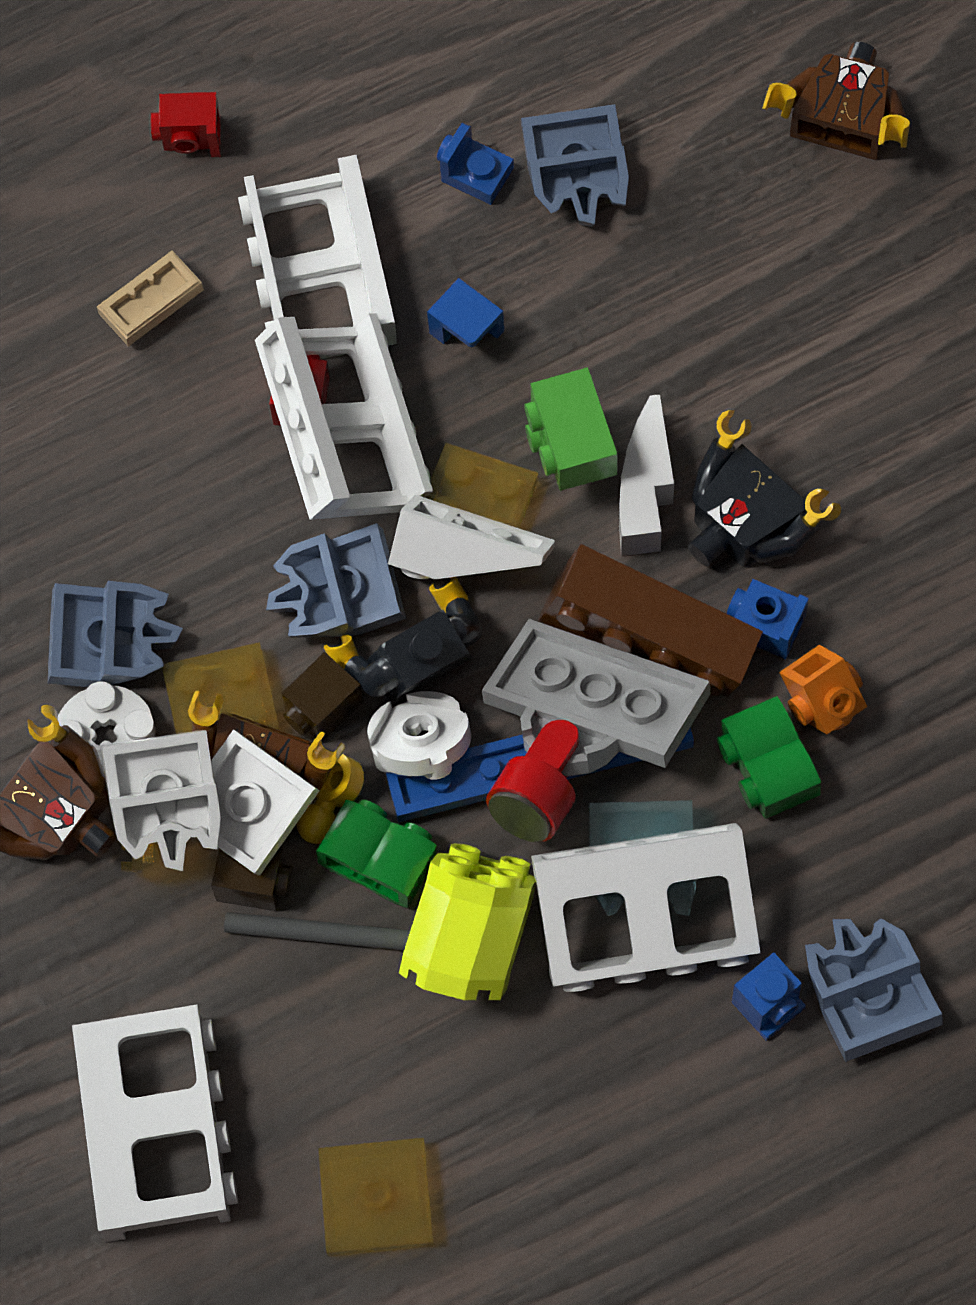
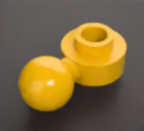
M342 754L332 767L321 791L316 795V802L308 806L296 823L297 831L305 841L312 844H321L336 818L334 814L335 808L342 807L346 799L354 801L360 793L364 781V772L358 761Z

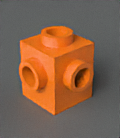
M820 644L779 672L792 697L788 700V706L794 717L802 725L810 724L826 735L847 726L852 721L853 716L867 707L859 690L863 686V682L858 672L843 657Z

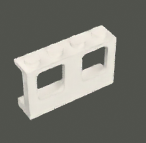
M357 155L338 158L340 173L256 189L253 175L244 177L247 195L238 197L243 224H253L256 237L247 238L252 266L262 265L265 277L264 279L256 280L261 309L271 307L273 320L275 321L278 317H284L281 307V300L284 297L340 286L345 289L353 327L369 313H377L382 331L387 337L388 346L397 344L395 321ZM313 204H323L327 207L335 240L330 248L283 258H274L270 255L263 223L265 215ZM274 321L265 322V327L267 328ZM345 353L320 354L319 356L320 359L344 355Z
M369 313L355 327L298 329L295 317H278L255 339L310 520L401 512V509L414 495L426 498L433 492L430 483V473L422 458L416 439V429L410 420L402 394V385L396 375L388 350L387 337L382 331L377 313ZM339 353L349 355L354 362L365 402L321 404L307 355ZM375 442L378 444L392 483V491L349 494L334 444Z
M736 823L531 856L549 960V974L553 987L563 985L565 992L582 991L593 988L594 980L614 977L615 983H632L644 980L646 978L645 972L665 968L667 975H681L696 971V963L717 960V964L720 967L737 966L749 962L748 955L760 953L743 833ZM712 876L725 877L729 887L736 937L675 947L667 899L668 887L675 882ZM613 892L623 895L632 954L571 964L563 915L564 904L570 899Z
M196 1004L72 1025L97 1226L104 1242L126 1239V1231L218 1216L220 1223L231 1221L229 1205L238 1204V1195L234 1173H224L222 1153L231 1152L226 1120L217 1122L214 1102L224 1101L219 1070L210 1071L207 1052L216 1051L212 1020L203 1021ZM176 1031L188 1032L191 1035L197 1076L195 1085L184 1090L136 1098L128 1097L124 1092L119 1055L121 1043L129 1039ZM194 1132L203 1134L206 1140L211 1176L210 1187L204 1192L152 1201L141 1200L138 1197L132 1151L134 1146L141 1141Z

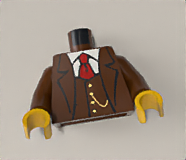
M854 42L851 44L846 58L833 54L824 55L817 67H808L788 83H772L768 88L762 109L778 108L782 110L781 117L788 119L791 109L794 108L790 137L873 160L877 159L879 145H884V142L887 140L899 142L901 148L907 147L910 122L906 117L898 91L888 86L889 72L885 68L874 66L877 50L870 44Z
M195 691L188 709V715L193 721L192 732L207 731L211 760L231 732L235 730L320 791L332 767L345 750V745L342 742L335 751L325 749L321 742L325 735L324 732H320L315 740L311 742L228 711L222 712L218 721V716L224 702L223 696L219 694L215 698L213 707H207L199 701L200 691Z
M43 705L41 706L42 714L52 720L49 726L42 728L36 726L32 720H27L30 735L39 743L0 794V852L12 857L47 860L54 855H70L80 843L96 857H101L112 846L117 836L112 829L98 819L110 801L109 795L104 789L106 776L97 749L68 725L60 726L58 714L54 707Z

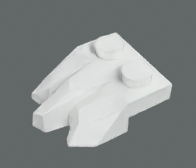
M206 730L101 745L116 836L135 860L144 855L150 843L158 842L165 867L183 871L186 842L190 837H197L204 848L217 849L221 816L216 783H214Z

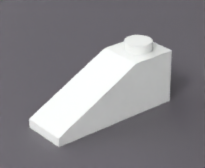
M414 495L401 509L388 564L401 568L405 575L416 579H442L540 566L552 552L555 540Z

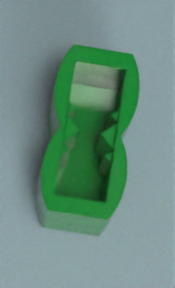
M778 696L722 719V736L717 738V743L727 765L730 766L736 763L744 777L743 780L738 781V784L749 809L758 807L764 819H767L821 795L819 775Z
M346 799L316 851L317 862L331 872L351 882L363 885L378 896L408 908L428 874L430 862L437 855V845L431 841L433 839L432 835L414 823L407 822L405 826L389 821L386 819V811L371 801L361 800L358 804Z

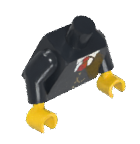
M735 410L725 411L718 417L717 430L721 437L714 438L698 468L692 494V500L695 504L694 522L702 532L689 543L688 549L696 560L704 566L712 564L724 551L741 566H748L755 560L763 563L793 557L819 530V522L821 520H834L841 513V506L838 503H832L825 512H821L820 502L829 494L828 490L815 489L804 500L743 444L736 449L733 445L735 440L747 437L751 432L752 425L749 419H745L739 431L733 434L729 429L728 423L731 417H733Z
M449 577L451 580L444 587L436 589L433 584L429 587V591L441 611L384 642L367 660L358 655L350 635L341 636L342 645L329 647L326 644L324 645V650L360 684L364 692L373 697L384 695L387 702L391 701L392 705L406 697V694L413 693L472 659L466 647L473 645L481 638L482 625L467 601L468 596L457 577Z

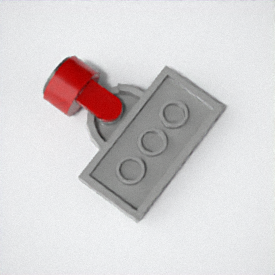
M528 619L482 689L485 704L521 716L524 748L527 752L525 756H517L509 760L487 794L486 803L491 816L504 830L520 839L532 842L550 840L555 835L576 799L575 791L567 780L568 776L591 773L607 765L618 752L666 768L710 696V681Z

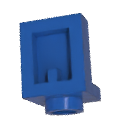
M461 123L454 136L449 134L444 138L437 153V160L440 161L441 182L492 205L514 169L513 158L472 140L471 126Z

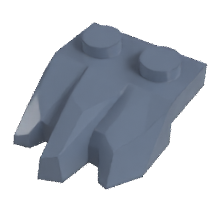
M615 104L521 118L528 171L534 194L551 214L560 209L563 201L572 200L579 224L591 227L595 224L598 198H608L612 205H626L629 175L625 150L621 143Z
M375 523L334 539H330L324 533L291 545L273 566L278 573L288 576L290 582L269 593L266 610L274 613L297 612V617L289 623V637L355 636L406 619L393 566L388 564L390 553L383 528Z
M107 581L105 588L55 583L52 589L47 683L89 687L92 683L107 682L110 685H115L141 678L163 667L162 658L152 650L172 648L183 629L182 627L159 620L153 614L163 609L169 594L142 584Z
M832 919L836 938L834 949L826 950L819 943L805 945L809 973L821 1012L845 1062L943 1025L942 1013L921 975L920 961L905 932L883 919H879L874 923L872 934L863 937L851 919Z

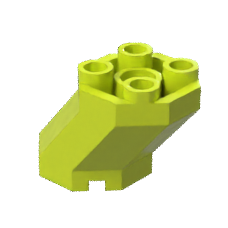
M451 844L449 853H437L430 862L425 887L403 952L399 974L407 979L413 971L417 974L415 984L423 990L457 999L477 1000L479 990H491L488 1000H501L508 987L512 966L533 900L536 879L529 874L531 864L523 859L502 856L499 861L480 856L481 851L476 847L466 844Z

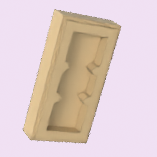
M172 250L99 304L97 310L104 321L129 347L204 289L202 282Z

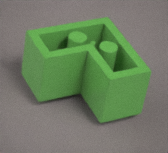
M588 367L530 383L531 402L524 404L528 425H525L527 439L532 453L539 452L546 476L555 475L559 490L562 491L617 475V451Z

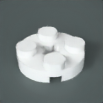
M107 682L92 683L86 690L77 693L64 705L58 715L60 726L68 725L97 749L104 773L105 768L101 745L153 738L156 733V727L146 702L133 691L121 686H111ZM108 725L115 726L114 734L117 740L114 743L106 740L100 745L94 743L97 738L95 733L97 728Z
M420 691L406 694L407 702L399 704L392 708L391 701L381 706L372 716L367 733L376 768L382 772H391L403 776L424 775L431 780L441 779L449 775L452 771V764L465 754L470 745L471 730L467 714L460 710L459 702L449 695L432 691ZM421 730L428 731L425 735L417 736Z

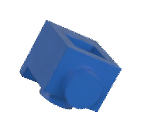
M752 579L747 591L740 588L736 590L728 607L727 614L763 631L757 647L786 659L806 618L809 598L800 594L798 597H795ZM757 607L769 611L772 614L763 615L758 612Z
M774 952L734 985L732 1003L766 1041L806 1008V1005L799 998L802 983Z

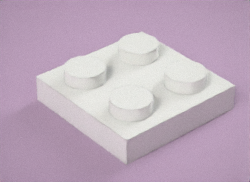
M233 730L211 760L221 816L217 847L260 876L320 790L239 732Z

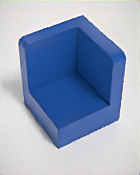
M460 278L427 311L429 334L443 344L454 335L467 346L474 347L488 332L495 338H498L504 332L503 310Z

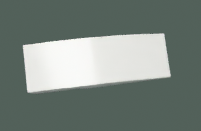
M660 395L649 397L636 422L626 451L621 475L619 503L621 556L661 551V525L658 506L673 504L674 480Z

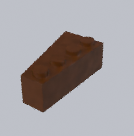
M583 544L578 546L559 572L537 621L710 681V695H723L726 697L741 684L763 631Z

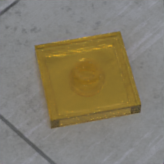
M424 1138L318 1148L327 1256L434 1246Z

